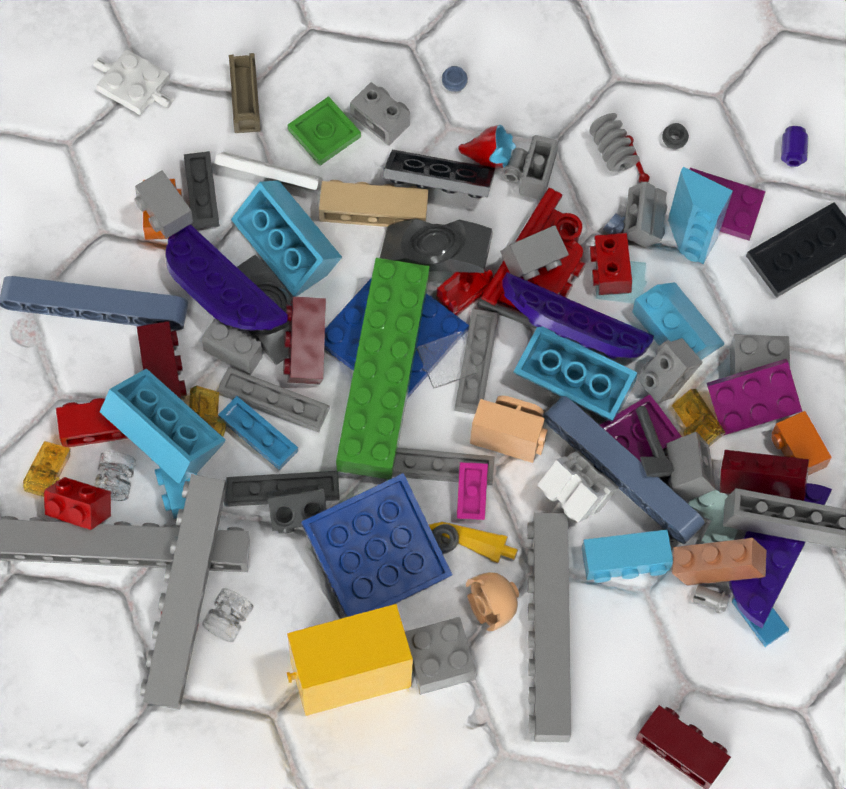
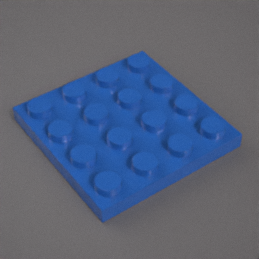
M371 279L325 328L324 349L353 371ZM427 293L407 399L469 330V325Z
M404 473L301 522L346 617L393 605L453 575Z

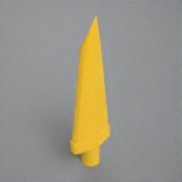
M446 522L429 524L432 531L441 524L453 526L459 534L458 544L493 562L499 563L501 556L513 560L517 556L518 549L506 545L508 537L505 535ZM447 533L442 534V536L450 539Z

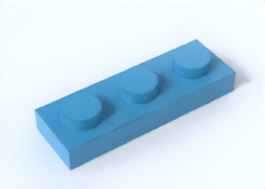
M238 396L218 414L219 420L278 470H281L298 452V447Z

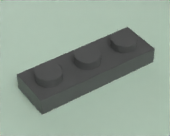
M210 151L184 154L189 202L193 217L192 226L195 229L218 227L220 225Z

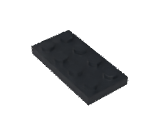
M392 149L384 167L383 178L389 179L392 183L396 184L406 182L415 184L423 189L433 187L439 188L446 193L460 192L466 193L472 198H488L494 179L495 168Z
M833 202L749 250L746 257L777 298L846 258V217L836 203Z

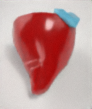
M496 125L487 128L470 142L460 144L458 150L462 155L471 158L482 166L504 168L508 165L511 151L516 148V145L512 141L513 136L510 133H506L502 125Z

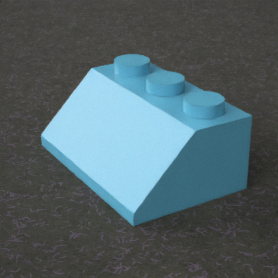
M676 282L656 285L635 299L632 313L647 332L654 335V340L659 346L667 340L672 342L683 338L702 360L724 345L723 340Z

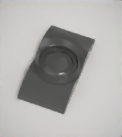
M419 219L402 221L388 226L380 258L430 266L429 271L484 273L493 231L492 228L460 219L445 225L431 224Z
M253 255L237 266L242 273L285 312L286 304L290 305L292 297L281 285L273 271L261 259ZM290 321L270 330H248L252 337L256 338V341L261 342L262 349L275 365L282 362L284 358H288L289 348H284L285 331H289Z

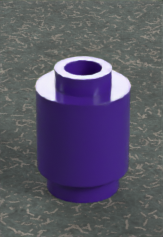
M790 126L785 129V133L782 135L781 160L788 166L798 167L805 163L808 158V134L806 129L801 126Z

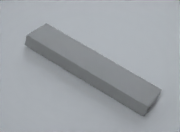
M472 308L454 411L475 414L480 399L484 400L499 318V313Z
M228 367L217 390L219 395L232 400L238 396L253 408L316 432H320L330 409V406L230 367Z
M398 448L393 477L404 473L406 478L459 483L460 462L488 464L487 485H492L495 456Z

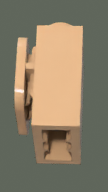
M498 396L496 403L480 399L472 422L470 444L533 463L536 454H542L548 429L543 428L545 420L543 418L544 410L538 405L509 396Z

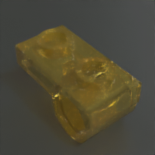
M200 386L190 388L189 407L223 437L226 423L224 419L218 417L219 392Z
M690 389L672 405L686 426V429L683 431L684 436L697 432L710 447L726 433L697 389Z
M44 441L23 480L24 491L44 497V490L60 480V475L70 458L71 448Z

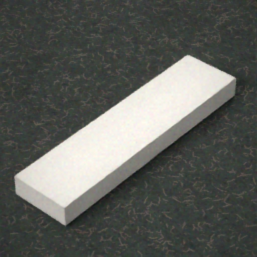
M224 151L216 154L214 163L313 190L320 189L323 181L322 177Z

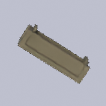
M249 53V56L234 57V54L228 55L234 133L261 132L255 53Z

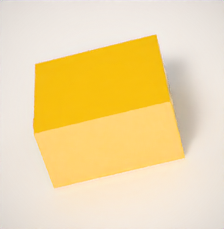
M397 604L287 633L290 661L293 673L286 672L289 683H292V680H296L305 716L411 687L413 658Z

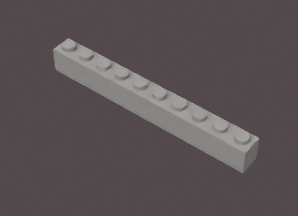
M3 516L0 519V560L166 568L167 565H172L174 554L170 553L173 537H178L180 526L174 524L171 527H159L155 523L132 526L128 522L119 521L115 522L114 525L101 523L92 530L62 520L49 522L39 517H33L30 520H18V518L13 516ZM239 527L218 530L209 571L248 572L249 531H244V529Z

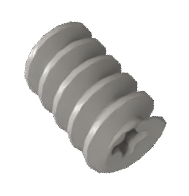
M616 113L606 114L597 118L589 129L590 134L594 136V142L598 145L599 152L602 153L603 160L607 162L608 170L612 172L629 169L640 160L638 155H633L636 149L634 146H629L631 139L625 137L627 131L620 129L623 125L622 121L615 120L617 118Z

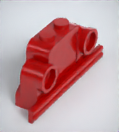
M548 188L515 242L554 225L556 226L569 255L561 259L562 265L550 271H547L546 267L538 270L540 275L527 281L567 298L573 287L571 281L574 276L579 278L586 263L582 262L583 248L578 243L583 226L581 220L576 215L561 213L555 209L563 195L552 188ZM503 260L482 294L481 299L494 306L498 302L517 309L504 295L502 280L506 273L510 272Z

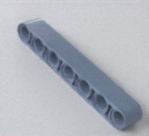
M18 276L4 277L0 294V306L11 311L133 326L169 321L171 330L176 331L184 329L188 301L179 296Z
M562 396L543 415L544 421L552 430L576 451L581 452L594 464L598 471L603 472L626 496L664 530H668V533L678 542L686 544L705 524L701 515L660 478L647 477L642 463L569 398Z

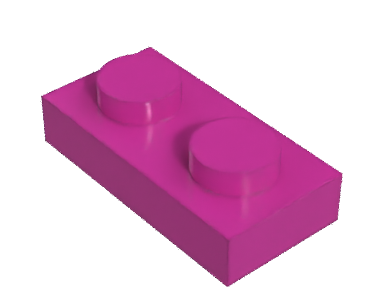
M460 462L457 503L458 519L485 520L488 464Z

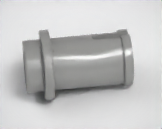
M515 148L513 150L508 165L503 168L505 180L511 183H516L520 180L528 155L526 150L522 148Z
M698 584L692 602L717 609L716 612L719 613V611H726L730 596L725 595V591L720 593Z

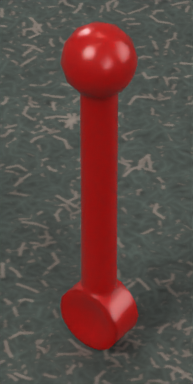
M630 135L625 136V137L631 139V144H630L629 146H634V145H633V142H634L633 137L630 136ZM639 160L636 164L640 174L639 182H649L650 177L644 173Z

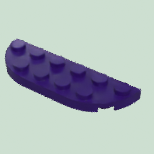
M191 224L169 236L165 260L170 275L215 319L224 325L245 330H270L287 322L288 314Z
M506 273L502 280L505 297L528 317L532 325L536 327L543 326L554 331L560 337H568L586 348H594L601 351L609 358L640 357L646 353L653 342L654 335L510 273Z
M807 483L805 502L825 505L832 489L818 484ZM747 531L743 539L753 538L766 549L765 577L729 581V587L737 602L736 605L742 614L752 623L763 628L806 542Z

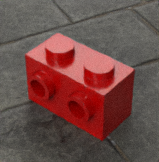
M627 233L595 235L594 246L589 247L590 261L596 262V269L592 270L593 286H598L599 295L631 293L632 274Z
M63 477L44 490L45 515L92 530L111 517V491Z

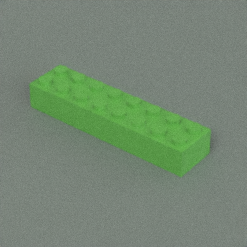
M382 258L375 259L336 458L338 472L390 480L393 477L429 283L430 266Z

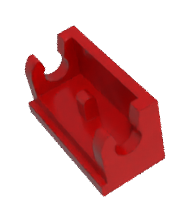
M490 269L484 271V273L456 272L437 288L436 300L458 316L482 296L493 278V273Z

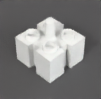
M578 450L569 454L568 457L564 456L557 459L537 484L551 501L559 500L552 513H565L569 518L578 522L588 518L589 515L592 516L600 512L619 486L603 472L599 473L594 469V464Z

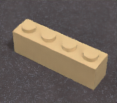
M339 180L322 181L319 221L388 227L392 224L411 219H419L426 222L428 189H422L417 186H410L408 188L396 187L392 184H384L382 186L369 185L366 182L353 184L343 183Z

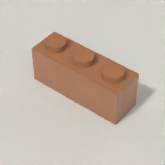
M753 538L674 547L672 574L685 585L765 577L766 549Z

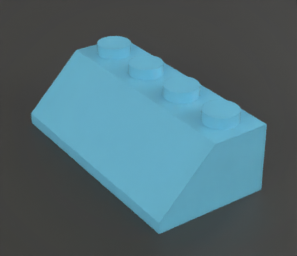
M683 167L678 179L668 222L679 252L690 261L704 264L718 239L733 190Z
M279 180L259 182L231 218L233 223L293 297L300 295L328 276L342 258Z
M543 326L536 328L513 371L514 374L561 397L565 396L575 404L612 422L625 404L637 379V372L572 340L560 337Z
M144 369L110 388L100 410L102 415L178 484L189 479L191 474H197L226 441L225 438L148 369Z

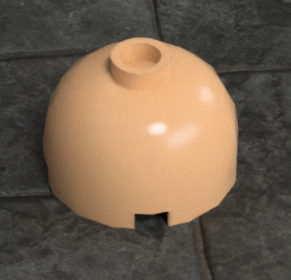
M491 572L479 574L467 580L466 588L471 586L472 592L467 595L469 604L480 624L486 622L490 626L486 630L495 631L512 620L517 612V598L519 597V591L513 582H509L507 578L498 573Z

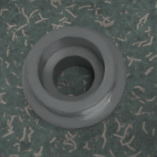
M679 123L667 126L662 134L663 142L672 149L684 147L689 138L688 131ZM676 135L679 139H673L671 136Z
M441 524L432 532L441 552H450L457 547L459 534L453 526ZM443 533H447L450 536L448 543L442 540L441 536Z

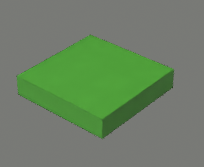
M329 96L287 125L288 131L319 166L361 138L359 129Z

